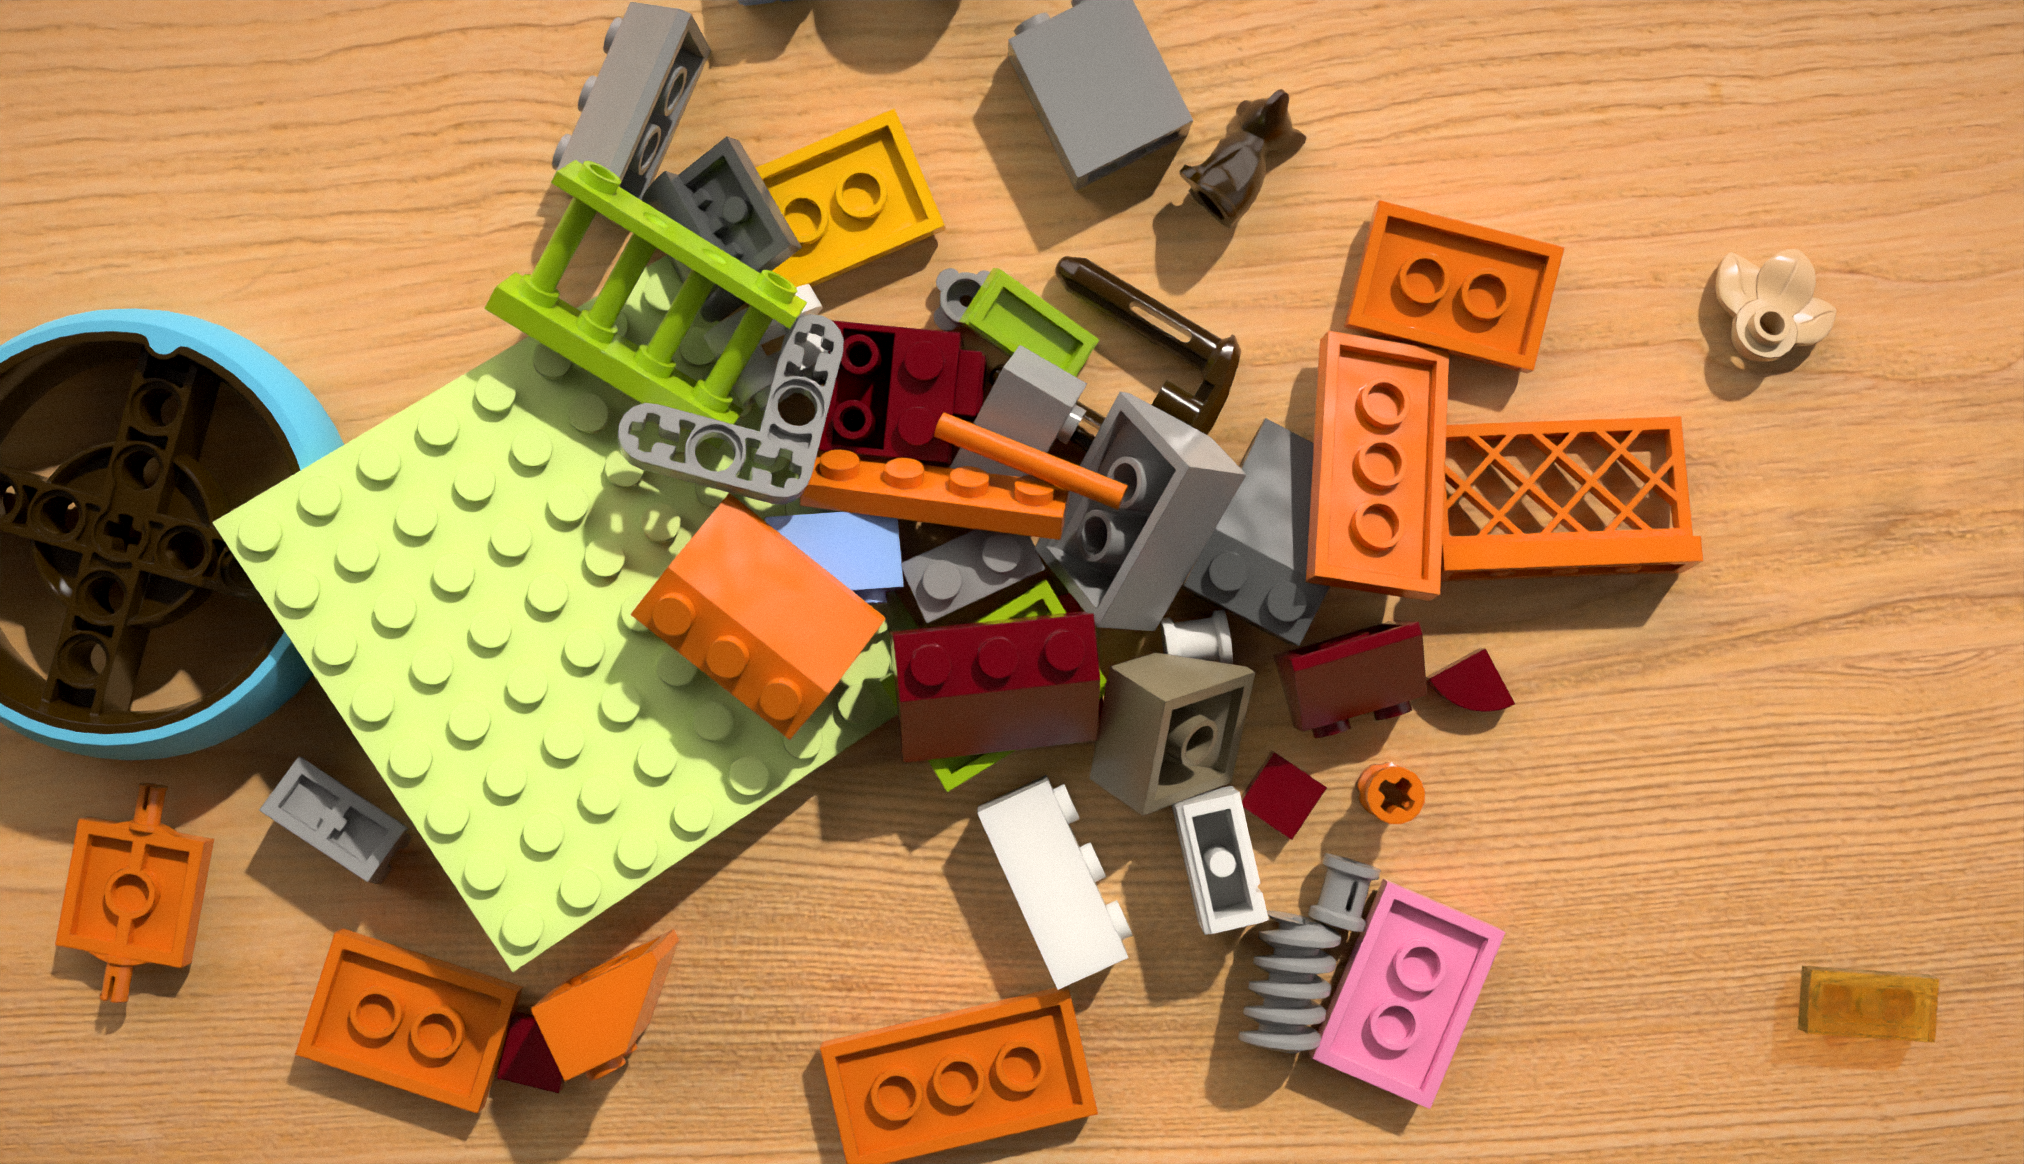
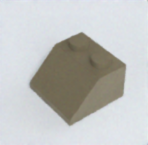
M1153 653L1110 666L1105 685V696L1097 741H1095L1090 780L1143 816L1231 783L1255 672L1246 666L1162 653Z

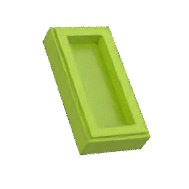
M999 268L991 270L959 320L965 327L1010 358L1019 345L1075 377L1099 342V339Z

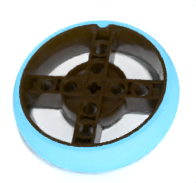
M149 309L96 310L69 315L41 324L0 346V445L22 415L49 390L66 379L104 363L138 359L116 440L87 448L75 454L60 465L49 478L0 464V531L30 539L34 562L42 580L51 593L67 607L47 680L22 658L0 628V722L36 742L66 752L118 760L162 759L189 754L211 747L246 731L278 710L314 675L278 622L274 631L255 657L229 681L212 692L178 706L157 710L127 711L150 629L162 627L181 619L201 606L215 591L267 605L212 523L231 512V508L219 483L209 471L198 463L221 381L245 399L267 423L286 457L292 475L340 448L344 443L323 406L304 383L274 356L241 335L206 320L170 311ZM173 395L178 404L177 414L171 423L165 425L161 417V407L164 401ZM155 457L160 467V473L156 483L149 488L143 477L144 467L151 458ZM12 486L16 494V502L12 511L8 513L3 504V497L7 488ZM74 503L79 512V520L76 527L70 532L64 519L68 506ZM131 526L136 531L142 532L139 544L136 539L129 537ZM198 536L204 544L205 555L201 564L194 568L189 562L187 551L191 540ZM116 581L120 584L124 593L123 604L117 612L111 607L108 599L109 590ZM97 644L103 648L106 655V664L100 674L93 668L91 662V653Z

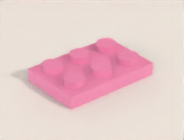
M1383 879L1366 917L1364 932H1360L1326 1011L1325 1021L1319 1027L1318 1033L1321 1035L1320 1046L1310 1050L1309 1054L1316 1061L1430 1109L1506 932Z

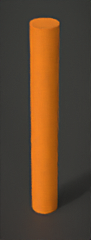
M947 413L941 415L936 426L934 437L1116 510H1119L1128 488L1126 484Z

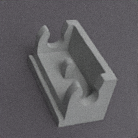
M300 756L259 809V811L369 883L382 884L391 871V866L388 865L390 860L400 848H406L411 840V836L406 833L409 829L408 827Z

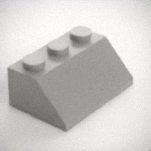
M630 2L624 17H616L607 31L603 46L604 53L607 54L598 77L591 75L582 88L578 100V110L582 112L573 134H565L558 143L552 160V168L557 172L574 160L582 164L584 161L598 163L620 178L621 183L619 187L641 200L657 175L711 49L692 14L678 8Z
M1119 392L1080 464V467L1128 485L1119 510L1070 491L1069 506L1061 540L1040 538L1035 548L1083 610L1094 613V623L1097 627L1155 631L1245 479L1246 474L1210 436L1130 393Z

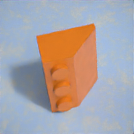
M730 493L685 545L630 614L789 740L830 694L886 619Z

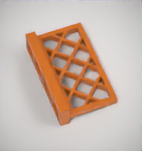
M1681 416L1454 424L1446 426V442L1465 441L1485 459L1465 481L1445 465L1441 582L1683 573L1703 562L1701 536H1693ZM1664 434L1666 460L1655 473L1626 450L1638 435ZM1615 435H1627L1620 444L1611 437ZM1590 436L1610 453L1607 459L1591 476L1562 452L1575 437ZM1565 437L1558 446L1547 439ZM1512 439H1528L1548 456L1529 478H1526L1499 454ZM1484 440L1502 441L1493 449ZM1616 459L1645 483L1626 505L1597 482ZM1553 461L1582 485L1562 508L1533 484ZM1490 463L1519 488L1499 511L1470 486ZM1666 472H1668L1669 486L1661 480ZM1446 482L1456 490L1448 500ZM1652 489L1671 506L1673 528L1652 529L1635 515L1632 510ZM1587 491L1616 515L1603 531H1588L1568 514ZM1524 493L1553 517L1540 533L1524 534L1504 516ZM1461 495L1490 520L1476 536H1450L1448 509ZM1623 521L1633 530L1615 529ZM1559 523L1569 531L1551 533ZM1495 525L1505 533V535L1487 534Z

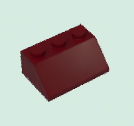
M1078 611L889 632L903 763L1097 741L1100 671L1094 613Z

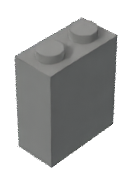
M1072 0V8L1052 18L1049 17L1048 13H1040L1025 20L1015 28L1014 33L1016 36L1008 39V57L1075 191L1187 136L1193 123V119L1133 0Z

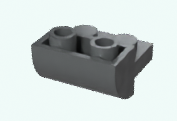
M727 136L679 175L664 171L647 188L641 199L759 273L762 270H774L802 248L740 141ZM666 254L684 284L691 268ZM714 284L699 312L707 322L713 323L717 320L721 322L746 302Z

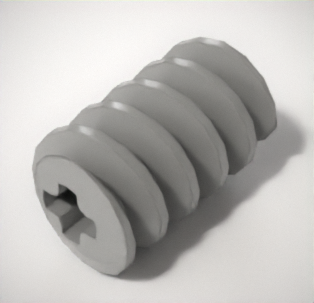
M1267 911L1268 916L1279 923V928L1276 930L1259 931L1258 939L1273 947L1274 953L1272 955L1254 956L1253 964L1268 972L1269 978L1268 980L1249 981L1248 985L1249 990L1264 998L1263 1005L1244 1006L1243 1010L1244 1015L1259 1023L1258 1030L1239 1031L1238 1039L1259 1048L1285 1053H1299L1303 1050L1315 1049L1320 1046L1321 1035L1308 1025L1319 1024L1325 1021L1326 1010L1312 999L1328 997L1331 992V985L1316 974L1330 973L1336 967V960L1321 949L1340 945L1341 934L1328 925L1312 918L1280 911Z

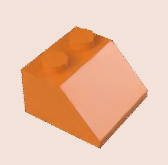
M674 929L561 982L531 1008L564 1081L584 1072L589 1081L601 1078L626 1063L624 1057L638 1048L635 1041L650 1024L679 943V938Z

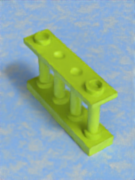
M574 160L559 169L551 183L573 196L532 275L525 274L522 276L517 272L513 273L495 287L484 309L642 404H659L735 425L744 409L732 403L733 398L730 395V391L772 320L774 319L791 329L807 302L796 296L797 288L783 276L770 270H762L761 273L755 271L619 187L621 183L620 178L606 167L592 161H584L582 164ZM598 211L632 232V235L591 310L585 309L580 311L558 298L560 293L556 287ZM658 248L691 268V271L649 345L643 344L638 346L618 334V328L614 323L655 249ZM714 284H717L750 304L708 378L696 381L676 369V363L672 358ZM711 437L704 441L719 449L725 440Z

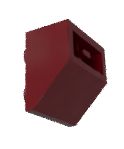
M833 321L840 329L844 339L843 354L818 450L824 452L848 450L862 457L885 460L910 458L919 461L923 465L950 467L954 445L934 437V433L943 413L954 416L960 349L963 350L964 347L961 333Z

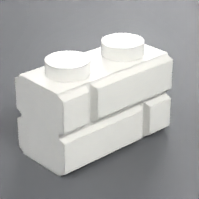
M1233 786L1222 787L1171 805L1198 924L1204 934H1215L1268 921L1263 893L1258 889L1260 879L1240 792L1235 790Z

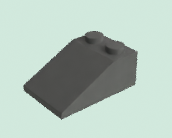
M1265 418L1239 466L1246 474V477L1180 588L1220 609H1224L1226 612L1287 644L1299 646L1330 586L1306 582L1314 443Z

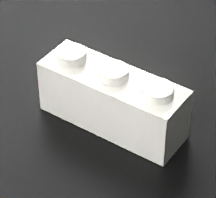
M1047 775L979 805L977 814L1057 990L1127 959L1128 955L1122 940L1133 936L1118 901L1116 900L1106 905L1096 882L1106 878V875L1091 842L1079 847L1069 824L1080 818L1065 785L1063 784L1053 789Z

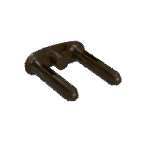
M1070 256L1061 258L1055 267V274L1066 291L1147 338L1151 343L1159 345L1202 371L1204 380L1194 396L1166 380L1151 405L1208 435L1228 398L1238 368L1241 349L1235 335L1232 334L1224 339L1219 338L1087 258ZM1133 307L1141 308L1189 337L1190 341H1180L1133 313L1130 309ZM999 364L991 371L989 381L992 386L995 384L1005 364ZM1077 401L1076 405L1086 410L1082 420L1099 430L1106 417ZM1076 428L1070 441L1082 447L1086 452L1094 440L1093 437Z

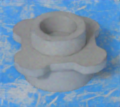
M948 268L937 276L936 286L941 291L940 307L934 312V321L941 330L952 331L956 327H965L959 320L968 307L962 306L960 299L962 296L968 295L973 300L989 275V271L983 270L976 275L969 272L958 273L957 270Z

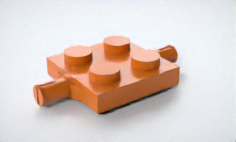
M139 783L133 820L119 822L92 816L78 819L55 945L84 950L98 959L107 962L102 991L99 996L103 1001L110 1000L113 1003L129 1001V991L135 965L150 962L183 968L192 963L214 839L180 833L161 823L166 791L168 790V786Z

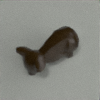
M1282 89L1277 90L1269 99L1261 98L1253 102L1249 100L1241 102L1236 109V115L1241 124L1240 130L1221 139L1212 154L1202 164L1193 167L1184 165L1179 171L1180 176L1191 186L1188 191L1192 197L1227 228H1232L1256 200L1265 178L1268 152L1274 150L1282 153L1293 152L1302 147L1306 142V136L1301 131L1292 127L1291 116L1288 111L1289 94Z

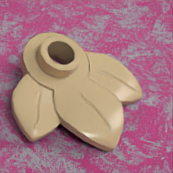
M1787 249L1781 251L1766 261L1761 269L1733 252L1728 253L1721 261L1716 277V297L1720 305L1733 317L1731 340L1737 352L1744 358L1756 362L1775 361L1787 354L1793 346L1815 345L1831 331L1837 310L1828 302L1812 297L1816 285L1815 270L1810 260L1800 250ZM1760 322L1770 329L1772 335L1767 334L1762 329Z

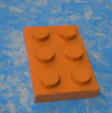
M1379 200L1374 205L1344 327L1420 347L1448 351L1452 355L1526 374L1534 371L1565 247Z
M342 928L334 932L295 1055L478 1114L485 1107L508 1036L512 1016L516 1012L523 986Z

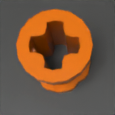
M1392 762L1369 765L1361 773L1357 781L1359 803L1368 813L1388 824L1401 825L1412 821L1420 813L1425 803V790L1418 776L1414 772ZM1385 780L1396 784V790L1402 795L1396 804L1384 801L1385 796L1378 790L1381 783Z

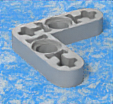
M813 314L799 317L791 329L788 328L782 343L760 431L659 404L643 403L633 406L623 415L619 423L618 446L622 456L629 464L645 471L770 504L784 505L795 501L804 493L812 476L843 354L844 339L840 329L832 320L822 315ZM809 334H816L822 337L821 347L830 351V354L820 353L818 355L811 379L800 377L798 375L804 357V348L794 344V342L805 343ZM787 370L795 376L786 377L784 372ZM823 380L825 384L822 387L815 381ZM791 393H801L807 396L815 407L814 419L802 426H793L785 422L778 411L779 400ZM646 422H655L659 424V436L679 442L680 428L692 431L686 441L684 463L672 461L675 456L676 446L655 443L651 452L639 450V438L631 435V430L643 431ZM711 437L727 441L734 452L733 463L727 469L719 472L703 468L695 455L698 444ZM746 446L758 449L753 460L755 463L773 466L777 457L789 459V470L799 474V479L788 478L784 487H776L771 484L772 474L770 472L755 467L751 468L750 481L738 478L746 459Z

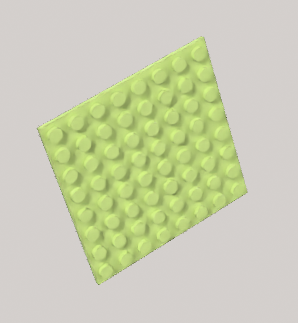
M667 255L645 267L614 323L618 328V334L638 346L643 344L649 345L683 285ZM598 296L577 307V309L580 311L585 309L591 310ZM698 312L672 358L676 363V369L696 381L699 379L706 380L717 362L704 339V335L719 323L718 320L713 323L707 322ZM530 336L212 522L512 972L898 714L897 709L879 681L893 672L889 632L919 629L895 591L886 592L887 603L870 605L886 618L883 624L830 694L790 740L630 615L729 492L645 471L629 464L622 456L618 446L619 423L627 411L633 406L642 403ZM732 388L730 391V395L733 398L732 403L744 409L735 425L760 431L765 410L761 411L756 402L743 406ZM646 422L643 431L631 430L630 434L639 438V450L651 452L655 443L676 446L675 456L672 461L684 463L685 445L690 435L689 431L680 428L679 442L659 436V424L655 422ZM703 440L695 450L697 461L703 468L709 471L719 472L725 470L734 461L733 449L727 441H724L721 447L717 449ZM746 446V459L738 478L750 481L751 468L755 467L770 472L772 474L771 484L776 487H784L788 478L799 479V474L789 470V459L777 457L773 466L755 463L753 460L758 449ZM730 493L763 520L765 517L843 512L800 506V497L793 502L781 505L770 504Z

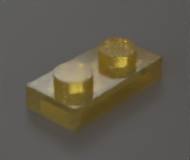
M1802 965L1798 1029L1807 1034L1935 1043L1939 979L1929 974Z

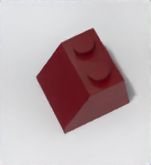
M1391 620L1273 655L1293 726L1303 732L1312 729L1314 738H1323L1351 729L1349 718L1373 712L1376 721L1406 714L1412 711L1410 700L1427 696L1423 634L1419 622Z

